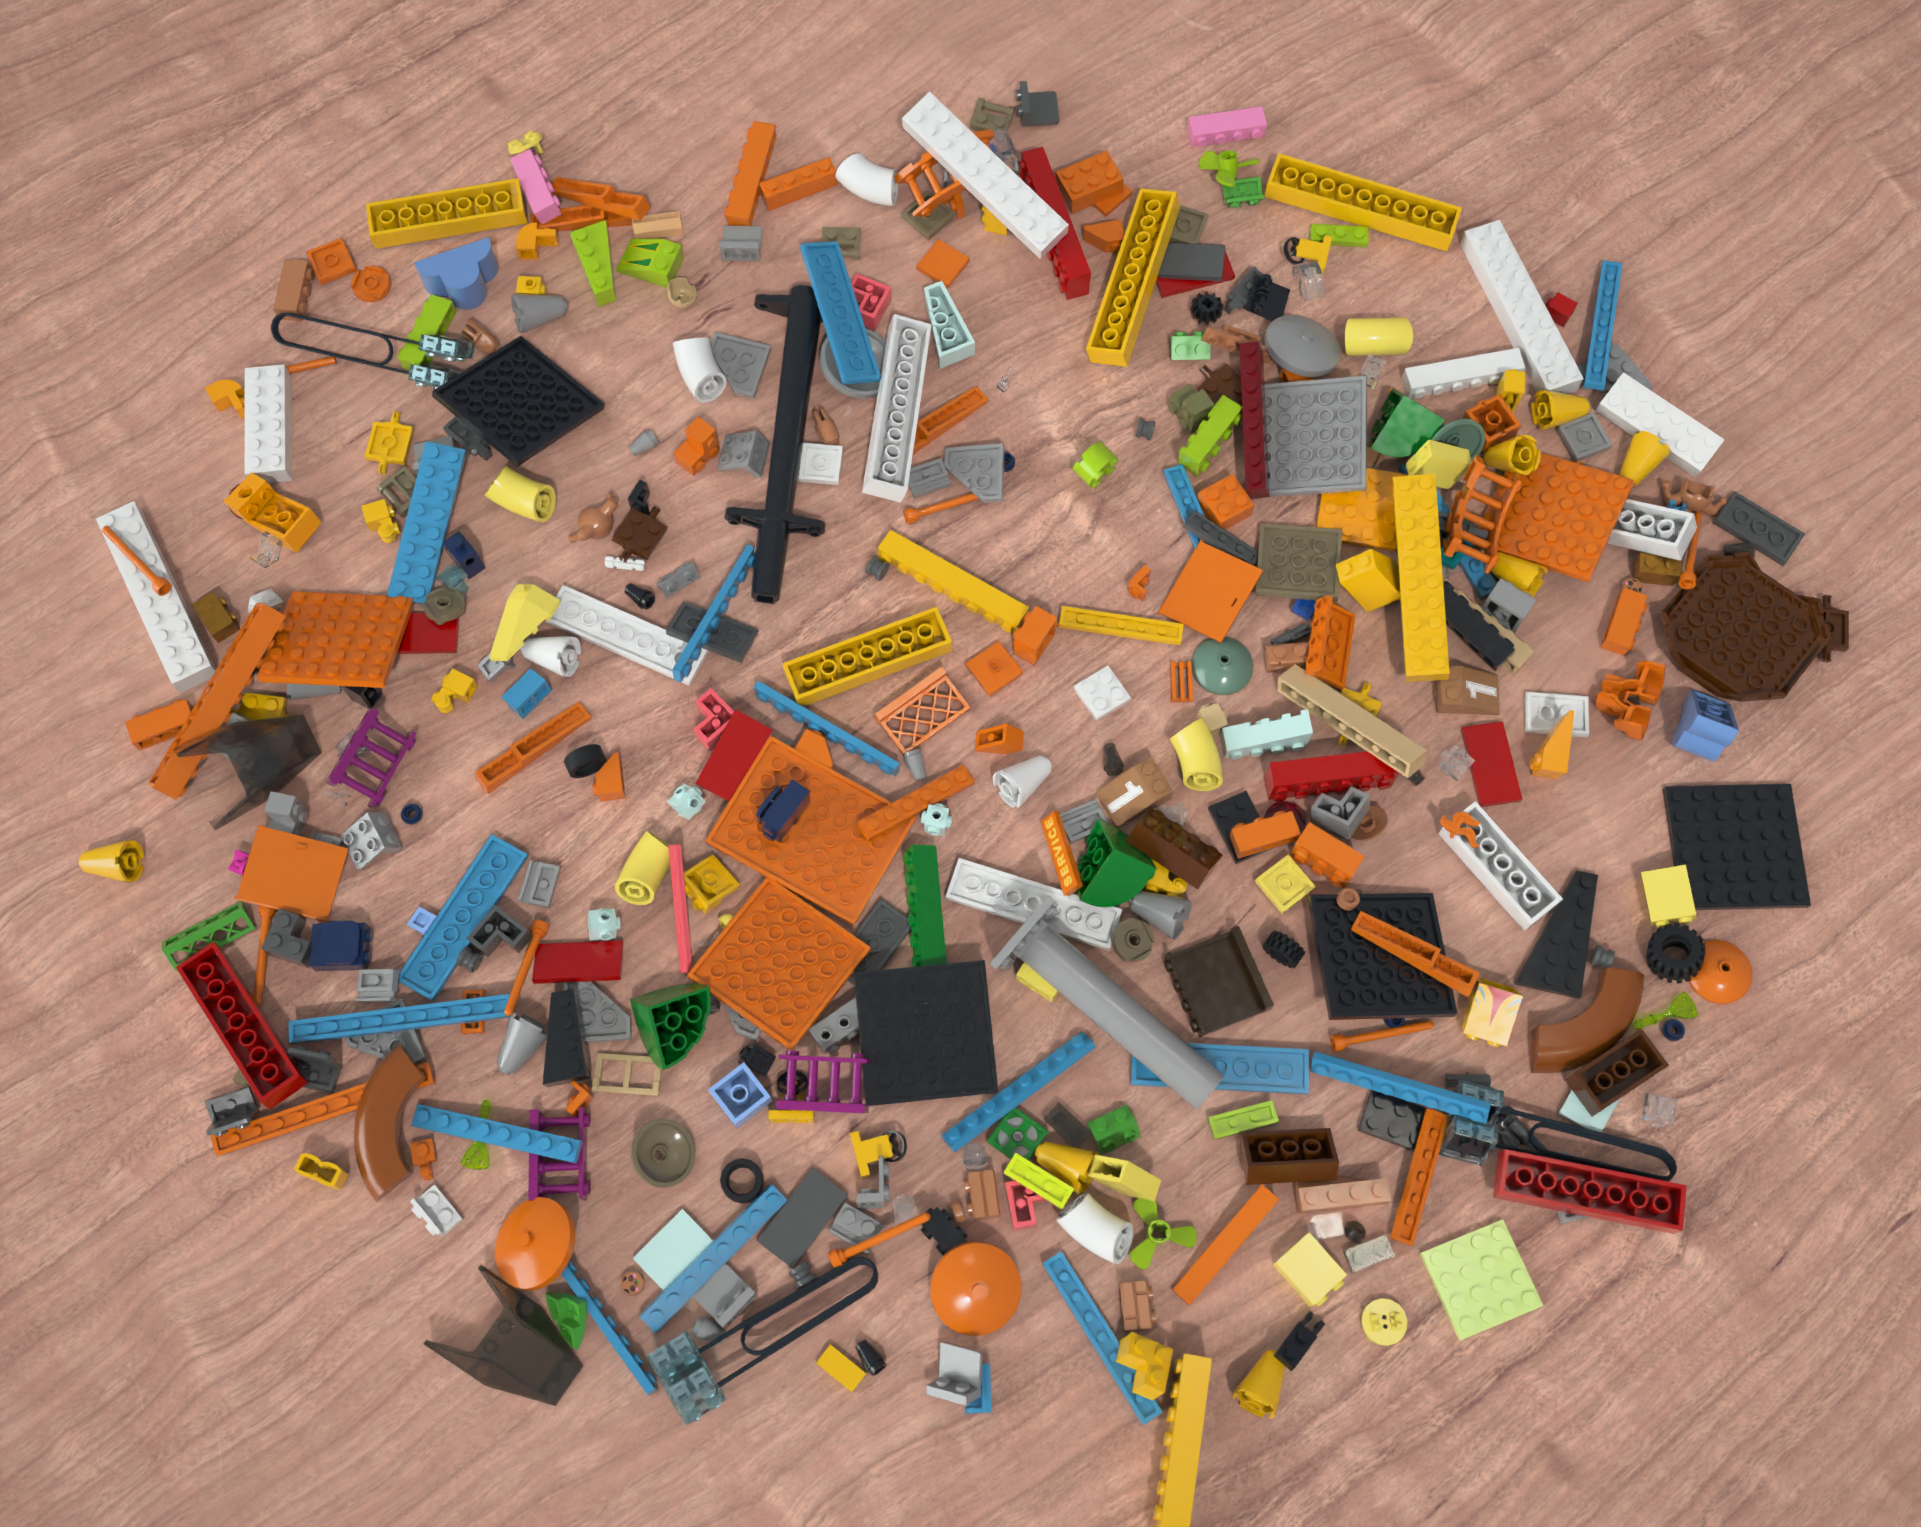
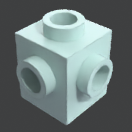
M683 784L674 791V795L667 803L679 816L689 820L701 810L706 801L701 797L703 793L696 786L693 785L691 787Z
M938 803L934 805L928 804L927 811L923 810L921 823H924V832L934 836H945L946 829L951 827L953 816H949V808H946L945 805Z
M600 908L588 911L587 926L589 939L610 940L616 938L617 930L620 929V917H616L615 908Z

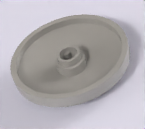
M1285 315L1278 317L1270 323L1264 336V344L1271 358L1284 369L1300 376H1325L1335 369L1341 357V348L1333 333L1319 322L1304 316Z
M866 328L881 375L886 341L877 333ZM827 336L819 353L820 367L827 381L838 391L854 398L876 397L879 382L842 384Z

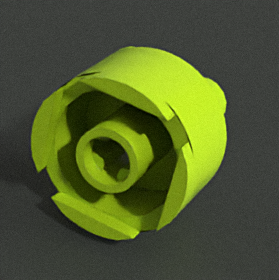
M1099 441V443L1095 442L1081 455V463L1079 464L1076 461L1072 470L1088 486L1095 489L1102 482L1101 478L1104 475L1110 476L1116 469L1115 465L1119 460L1110 449Z

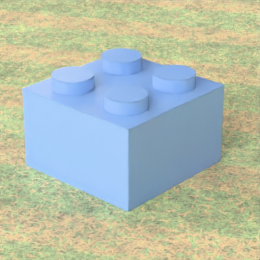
M744 1062L708 1089L737 1129L773 1102L771 1096Z

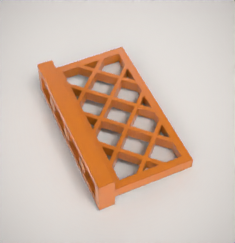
M940 667L875 713L874 720L878 725H881L904 756L905 753L914 750L967 712L971 707L946 676L945 670ZM945 682L950 689L949 696L937 694L938 686ZM924 696L934 697L933 706H920L921 698ZM936 698L948 699L947 710L935 708ZM951 700L959 701L964 708L958 712L950 711ZM907 708L917 709L916 719L904 718L905 710ZM920 709L932 711L930 722L918 720ZM934 712L946 713L945 721L942 724L933 722ZM892 719L901 721L899 731L890 730L886 723ZM903 721L915 723L914 734L902 732ZM917 725H930L929 733L926 735L916 734ZM901 735L913 737L912 745L907 749L900 743Z

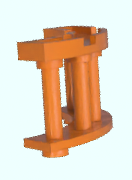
M992 129L972 132L990 149L989 141L995 136ZM929 152L921 155L922 160L914 165L911 162L894 177L897 184H909L919 207L912 213L913 217H927L943 202L967 190L952 174L954 184L942 190L932 170V166L937 164L938 161ZM923 172H925L935 192V195L925 201L915 181Z
M1475 455L1463 478L1466 483L1462 492L1457 491L1445 528L1448 538L1443 540L1444 555L1452 558L1453 554L1459 551L1483 562L1484 572L1488 574L1491 568L1494 569L1499 561L1498 539L1502 523L1514 494H1517L1522 486V481L1517 473L1509 480L1485 469L1483 458ZM1484 477L1507 487L1501 501L1476 491L1474 486L1478 478ZM1473 498L1497 509L1492 522L1469 512L1466 508L1468 500ZM1463 519L1489 529L1487 540L1464 531L1461 527ZM1462 539L1484 548V553L1462 544Z

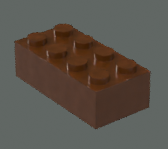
M1153 808L1137 822L1126 841L1197 890L1212 874L1223 856L1215 847L1207 845L1197 835L1189 833L1179 823L1171 821L1165 817L1163 812Z
M1641 1028L1570 1075L1565 1081L1591 1117H1593L1668 1067L1669 1064Z
M1330 1128L1241 1132L1240 1155L1247 1185L1337 1180L1339 1160Z

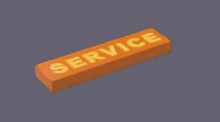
M1053 811L1040 822L1064 896H1070L1081 888L1083 884L1060 813Z

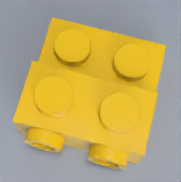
M713 854L684 872L686 895L691 898L693 908L696 911L701 910L704 914L720 905L722 899L740 887L736 879Z

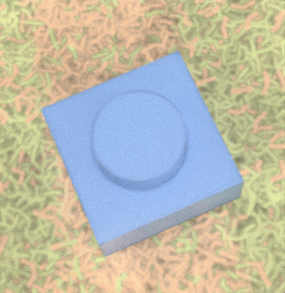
M418 907L407 925L411 929L425 935L437 916Z

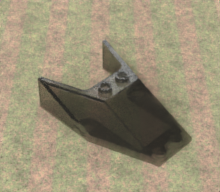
M304 715L233 722L173 749L178 757L226 753L245 789V797L225 815L209 822L214 830L221 828L268 801L271 791L278 793L322 753Z
M480 1265L478 1269L502 1303L503 1311L474 1351L468 1352L428 1340L423 1344L487 1387L556 1406L583 1368V1364L541 1305L508 1284L489 1268Z

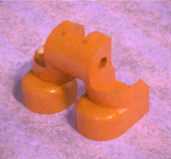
M1648 660L1636 663L1634 679H1625L1606 674L1605 679L1601 682L1602 691L1596 695V707L1607 715L1619 717V719L1614 720V727L1617 730L1624 731L1628 738L1642 741L1651 717V708L1628 702L1629 696H1639L1641 702L1656 706L1664 685L1666 665Z

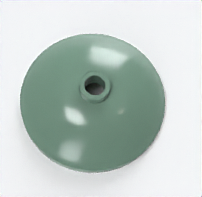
M1459 419L1443 426L1434 435L1432 440L1468 449L1472 461L1475 455H1479L1484 446L1485 432L1477 421Z
M1225 637L1222 643L1211 638L1204 641L1196 649L1192 658V673L1195 680L1203 689L1216 695H1231L1239 692L1249 683L1253 674L1254 665L1250 652L1242 643L1229 637ZM1225 658L1228 662L1224 663L1221 659Z

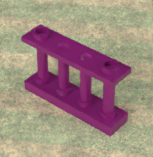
M370 708L365 713L325 782L332 787L338 783H344L371 798L367 805L370 808L376 804L380 805L385 797L383 791L406 751H410L416 742L414 739L415 732L412 731L405 737L379 722V719L376 718L379 712L373 708ZM369 729H376L401 743L402 745L397 754L395 755L370 741L368 736H366ZM364 746L392 762L386 773L358 758V755L355 754L358 748ZM348 765H355L380 779L381 782L376 791L347 776L345 770Z
M786 1050V1055H779V1059L788 1060L786 1095H784V1099L776 1101V1109L869 1113V1104H862L863 1099H860L862 1063H871V1059H866L865 1054L851 1053V1058L799 1055L800 1051ZM797 1060L810 1061L808 1096L805 1097V1101L797 1100V1096H795ZM818 1061L831 1062L830 1098H827V1102L819 1101V1097H817ZM840 1062L853 1063L852 1097L849 1099V1103H842L841 1098H838Z
M579 1107V1116L546 1118L540 1110H530L529 1129L543 1132V1129H546V1127L579 1125V1138L576 1139L583 1141L577 1164L571 1162L545 1163V1160H542V1156L529 1153L528 1201L534 1200L537 1197H545V1194L578 1193L579 1199L587 1201V1194H590L591 1189L590 1181H587V1127L591 1125V1116L584 1107ZM579 1170V1183L545 1185V1183H542V1174H545V1172Z

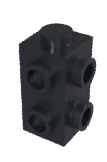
M938 1207L934 1210L929 1208L926 1211L930 1214L931 1218L922 1224L923 1228L920 1230L929 1240L932 1237L938 1243L936 1248L942 1255L955 1246L968 1242L965 1239L968 1236L967 1233L960 1226L954 1227L950 1222L953 1219L952 1216L944 1208L941 1211Z

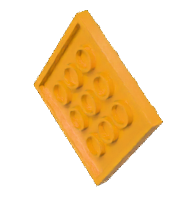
M1367 468V491L1321 494L1316 527L1342 529V543L1395 552L1396 530L1393 477L1407 476V474Z

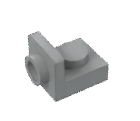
M490 653L478 664V667L488 681L496 679L506 668L514 669L516 667L512 657L508 661H492L489 658Z

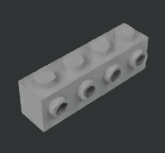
M856 997L809 1029L810 1036L824 1055L835 1053L840 1049V1044L846 1040L850 1042L859 1035Z

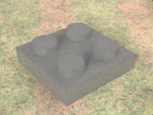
M1595 413L1559 425L1557 428L1575 462L1609 450L1612 447V443Z

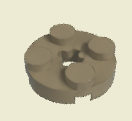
M442 587L427 594L425 603L423 602V609L425 615L430 620H433L438 625H442L447 621L463 616L466 604L464 596L459 590L454 589L452 591L448 590L447 587Z
M1128 918L1115 926L1114 930L1110 933V939L1115 953L1121 960L1137 962L1150 955L1152 943H1154V934L1146 922L1139 921L1136 918ZM1130 935L1137 938L1135 946L1129 942Z

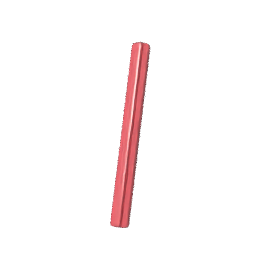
M680 844L669 845L668 849L679 968L681 973H689L693 967L682 848Z

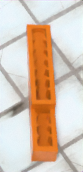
M556 177L552 182L555 189L553 195L641 221L651 208L644 196L616 192L612 185Z
M588 205L560 209L561 215L544 224L540 223L535 214H530V223L537 222L539 229L550 228L556 229V231L578 230L606 220L608 227L632 226V218Z
M975 386L917 421L913 455L982 407L989 399Z
M577 702L510 745V750L475 771L476 780L487 794L491 793L592 719L591 715L580 702Z
M1360 911L1351 928L1355 933L1466 997H1469L1480 975V972L1440 954V948Z
M1262 1184L1172 1291L1190 1305L1280 1199Z

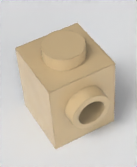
M1208 703L1200 708L1197 719L1201 717L1204 719L1213 736L1220 734L1222 728L1228 727L1227 713L1224 708L1221 709L1219 703L1213 705Z

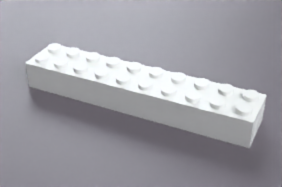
M930 91L902 118L903 128L1040 260L1068 233L1069 224Z
M1497 220L1465 231L1460 246L1513 348H1519L1525 365V371L1536 392L1549 390L1568 394L1577 391L1584 378L1501 221Z
M894 314L888 326L862 493L901 503L908 490L932 324Z
M133 501L96 518L101 531L104 526H109L158 577L166 578L172 585L169 593L159 596L152 589V582L102 532L171 684L182 693L211 679L216 671V667L142 510Z

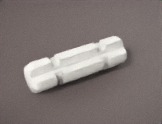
M606 556L605 566L607 568H614L616 566L617 569L627 570L635 568L637 571H643L645 561L644 559L636 558V560H633V558H629L625 563L618 556L617 558Z

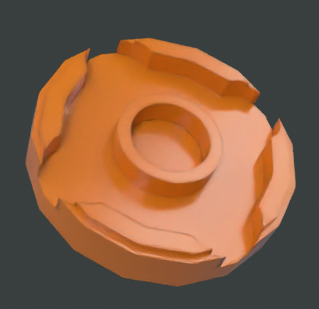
M367 266L365 269L358 270L355 273L351 286L354 294L360 300L376 302L387 296L391 290V280L383 268Z

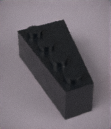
M573 988L552 992L543 1085L553 1087L572 1083L573 1081L591 1079L578 992Z

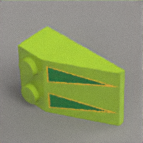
M630 239L616 268V272L667 288L669 282L675 278L684 260L682 245L665 239Z

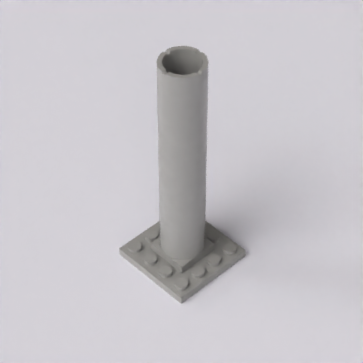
M1048 895L990 964L1001 971L1004 969L1009 970L1016 962L1014 957L1017 956L1190 1106L1198 1109L1209 1097V1092H1213L1219 1085L1224 1075L1045 922L1047 918L1051 920L1058 912L1056 908L1058 906L1057 902Z

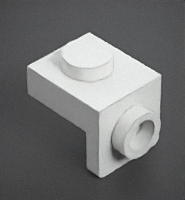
M270 588L250 597L248 612L250 614L256 603H264L276 610L283 606L284 601Z

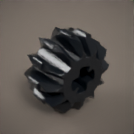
M1207 291L1204 295L1199 293L1197 298L1192 300L1190 311L1193 313V319H1198L1199 324L1205 322L1208 325L1210 321L1215 324L1217 319L1221 318L1224 305L1221 303V297L1215 298V292L1212 295H1209Z

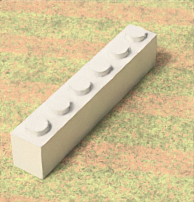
M1519 348L1405 368L1401 379L1407 396L1410 398H1422L1425 395H1439L1446 391L1456 392L1468 387L1477 388L1485 384L1495 385L1500 382L1505 370L1516 369L1524 372L1525 365Z

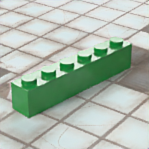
M911 845L904 851L903 863L906 864L905 884L908 887L906 902L910 911L908 924L911 926L912 934L910 937V946L913 947L912 967L947 964L936 846Z

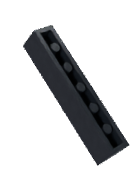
M1443 581L1446 625L1496 671L1514 654V644L1508 638L1504 639L1499 635L1497 627L1492 623L1488 624L1479 610H1473L1463 595L1458 596L1453 591L1454 587L1448 581Z

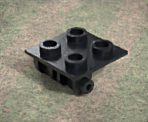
M1264 274L1263 277L1255 275L1245 310L1270 321L1283 316L1290 289L1273 283L1272 276L1269 274Z

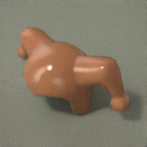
M1685 478L1680 491L1672 494L1670 491V481L1666 480L1662 483L1665 505L1670 500H1676L1675 506H1682L1683 503H1686L1687 510L1701 511L1707 515L1714 516L1721 506L1727 503L1725 497H1720L1716 504H1712L1714 486L1702 485Z
M612 493L606 495L607 501L602 507L586 508L580 513L577 521L579 531L575 535H569L568 541L570 543L585 541L589 538L602 539L610 534L613 528L611 516L618 506V502Z

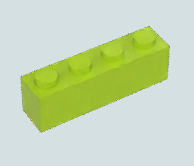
M431 294L429 299L424 302L423 310L420 316L416 318L415 326L412 332L407 335V339L424 343L425 335H437V338H440V335L444 336L457 312L453 301ZM406 342L398 353V359L402 368L413 371L414 365L425 364L428 368L434 357L429 355V352H436L423 349V346Z

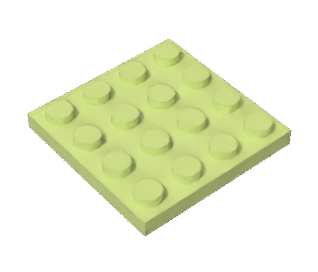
M1503 1219L1420 1253L1459 1341L1544 1306Z

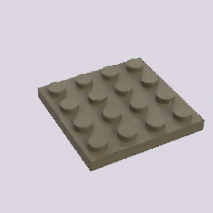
M1261 523L1257 568L1262 569L1263 573L1256 583L1255 596L1317 600L1330 595L1333 597L1332 602H1338L1339 576L1336 564L1341 561L1342 529Z

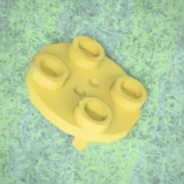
M534 130L525 133V138L519 141L514 139L507 144L510 154L517 153L518 155L530 147H535L539 154L543 153L539 144L543 136L541 133H535Z
M1382 1298L1372 1301L1364 1308L1361 1325L1369 1341L1377 1345L1388 1346L1396 1344L1404 1337L1407 1331V1317L1399 1304L1390 1299Z

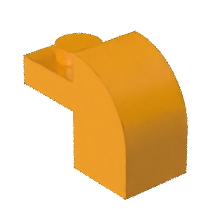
M537 222L524 226L518 232L516 239V251L519 260H539L540 246L559 247L556 229H539Z
M225 379L205 387L219 412L233 405L242 420L245 419V392L237 382Z

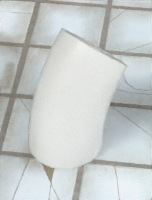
M861 153L851 155L837 169L836 179L856 196L879 205L893 207L896 205L898 197V184L894 178L897 175L896 169L876 165Z
M691 338L673 342L679 371L694 398L700 403H708L717 399L723 393L727 380L714 358L710 339Z
M1088 1192L1083 1193L1070 1202L1055 1219L1079 1244L1111 1263L1120 1264L1129 1252L1133 1239V1225L1106 1210Z

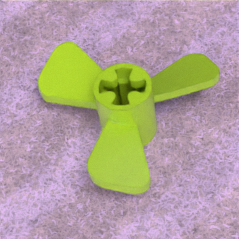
M1207 151L1200 158L1198 167L1200 169L1218 170L1216 180L1226 186L1235 187L1234 179L1237 178V168L1260 163V159L1250 158L1238 162V154L1235 151H1222L1219 153V156L1213 151Z
M1137 1199L1134 1202L1133 1209L1148 1226L1146 1240L1133 1249L1129 1255L1131 1262L1142 1270L1147 1269L1156 1246L1163 1245L1167 1240L1187 1248H1193L1196 1245L1197 1231L1193 1226L1170 1229V1226L1165 1221L1158 1219L1156 1200L1154 1202ZM1155 1227H1160L1159 1231L1164 1233V1238L1160 1237L1158 1239L1151 1236L1152 1232L1155 1231Z

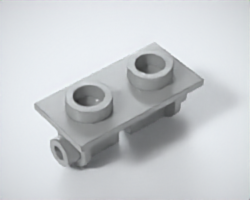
M685 562L684 565L674 570V575L670 573L659 579V582L656 584L663 591L666 599L700 578L694 563Z

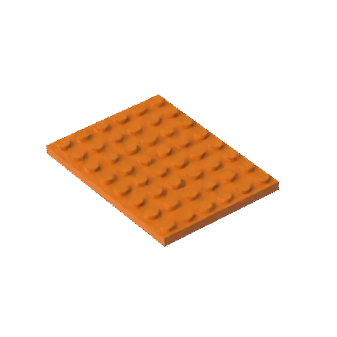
M769 736L705 840V844L757 873L776 881L786 889L854 926L912 828L917 816L868 842L857 826V822L892 802L778 739ZM793 779L810 791V804L779 843L776 840L772 842L763 835L762 824L757 822L756 813L776 786L782 787L783 792Z

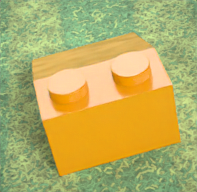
M278 493L249 522L244 520L281 546L296 553L322 523L309 507Z
M1573 710L1568 711L1558 719L1534 756L1531 757L1529 762V769L1532 770L1531 776L1558 779L1567 773L1574 720Z

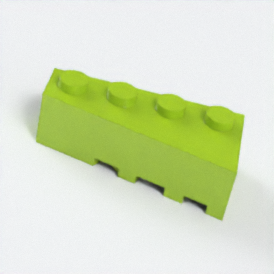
M606 220L569 232L598 307L617 301L610 234Z
M1224 395L1209 412V420L1201 422L1196 432L1197 435L1192 434L1188 439L1186 448L1182 447L1179 450L1178 465L1183 464L1185 470L1197 477L1202 472L1206 473L1211 464L1209 461L1213 456H1218L1222 449L1221 444L1223 441L1227 442L1233 433L1231 431L1235 425L1238 426L1243 419L1242 406Z

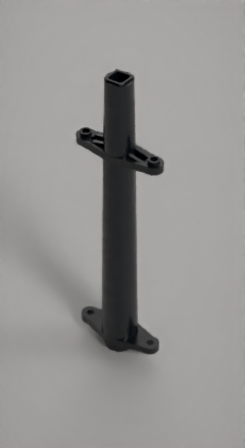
M807 285L792 287L789 295L759 294L755 297L754 306L757 309L788 318L765 510L729 507L726 508L724 516L725 520L731 525L742 524L758 529L751 597L754 599V602L775 604V602L779 601L790 533L809 534L813 537H819L825 533L826 524L824 521L793 514L820 325L823 322L813 288Z

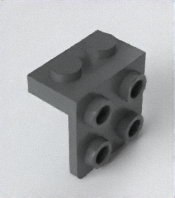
M1020 81L1019 89H1016V100L1020 101L1018 117L1022 119V127L1058 124L1059 111L1056 92L1028 93L1027 81Z
M302 1046L288 1048L287 1053L292 1057L308 1081V1084L302 1088L334 1093L342 1068L336 1062V1059L330 1056L331 1053L324 1050H317V1053L311 1052L308 1048Z
M250 1086L205 1101L212 1120V1124L206 1130L207 1136L214 1134L217 1137L227 1133V1129L233 1127L241 1129L250 1125V1121L254 1119V1116L259 1111Z

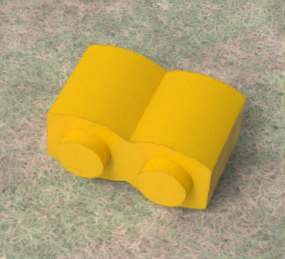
M302 1153L294 1167L298 1174L312 1181H318L335 1190H341L349 1176L348 1172L331 1162H325L308 1153Z

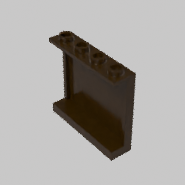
M1239 926L1231 928L1228 933L1173 954L1170 952L1166 954L1164 966L1167 972H1171L1174 978L1172 981L1176 993L1180 992L1183 999L1181 1000L1182 1008L1185 1013H1189L1191 1029L1194 1033L1197 1032L1199 1037L1267 1012L1274 1006Z

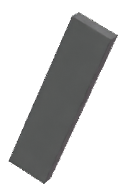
M1192 510L1183 525L1185 529L1213 547L1253 566L1258 560L1259 551L1195 510Z

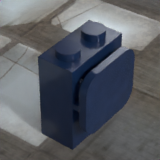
M793 779L783 792L782 787L779 785L774 788L756 813L757 822L762 824L763 835L772 842L774 840L779 843L810 804V791Z
M329 921L325 924H313L310 967L315 971L368 970V963H371L372 960L369 945L373 941V930L365 922Z

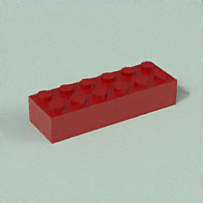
M1366 751L1270 762L1265 772L1264 780L1268 800L1274 799V801L1279 802L1290 797H1295V799H1303L1308 797V795L1319 797L1321 793L1326 795L1333 792L1346 794L1351 786L1363 792L1377 787L1379 790H1384L1393 785L1400 773Z

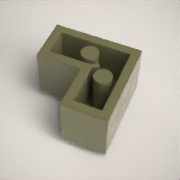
M1190 384L1171 394L1168 403L1170 412L1178 417L1181 427L1187 429L1189 434L1197 431L1203 420H1209L1208 414L1214 407L1213 401L1204 389L1195 392Z

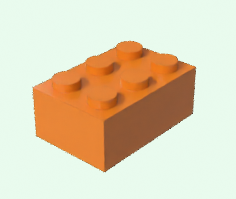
M1107 150L1055 172V179L1061 195L1072 214L1123 193L1124 178Z
M1310 822L1290 853L1295 862L1301 865L1305 864L1311 868L1314 874L1326 877L1332 885L1338 888L1342 887L1343 889L1347 886L1365 857Z

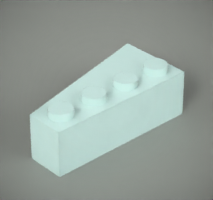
M940 281L925 287L924 300L929 323L932 324L931 332L939 369L975 355V341L943 282Z
M1306 709L1302 710L1301 715L1291 717L1290 713L1275 721L1265 718L1257 721L1255 725L1247 722L1224 727L1221 730L1220 739L1224 758L1236 760L1245 755L1257 757L1267 752L1279 754L1289 749H1292V751L1303 750L1307 747L1313 730L1309 712Z

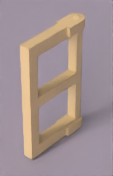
M597 1053L592 1092L658 1097L662 1069L655 1064L652 1089L630 1088L632 1063H654L650 1056ZM604 1060L626 1062L623 1087L600 1086Z

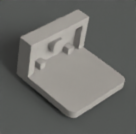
M367 812L341 835L343 843L348 848V853L357 870L365 868L381 853H397L402 849L390 819L383 812Z

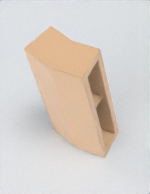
M680 211L645 215L641 221L632 219L635 239L683 235Z

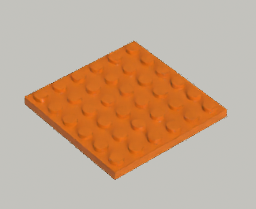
M1541 453L1537 469L1530 472L1529 475H1519L1522 486L1519 492L1514 494L1504 517L1498 539V552L1542 565L1550 571L1589 583L1634 486V480ZM1505 471L1503 477L1511 480L1514 473ZM1499 484L1493 499L1501 501L1507 487ZM1488 506L1483 518L1492 522L1497 509ZM1479 525L1478 529L1488 531L1489 533V529ZM1472 543V545H1473L1474 547H1477V548H1480V549H1483V550H1484V548L1479 547V546H1477V545H1475V544Z
M292 591L283 612L286 616L284 619L286 624L282 631H277L273 637L275 642L272 648L267 651L257 675L259 682L385 688L415 604L413 597L405 598L404 596H398L394 598L386 595Z
M766 877L689 971L687 977L695 983L709 986L711 995L785 1048L793 1051L870 953L871 947L785 887Z

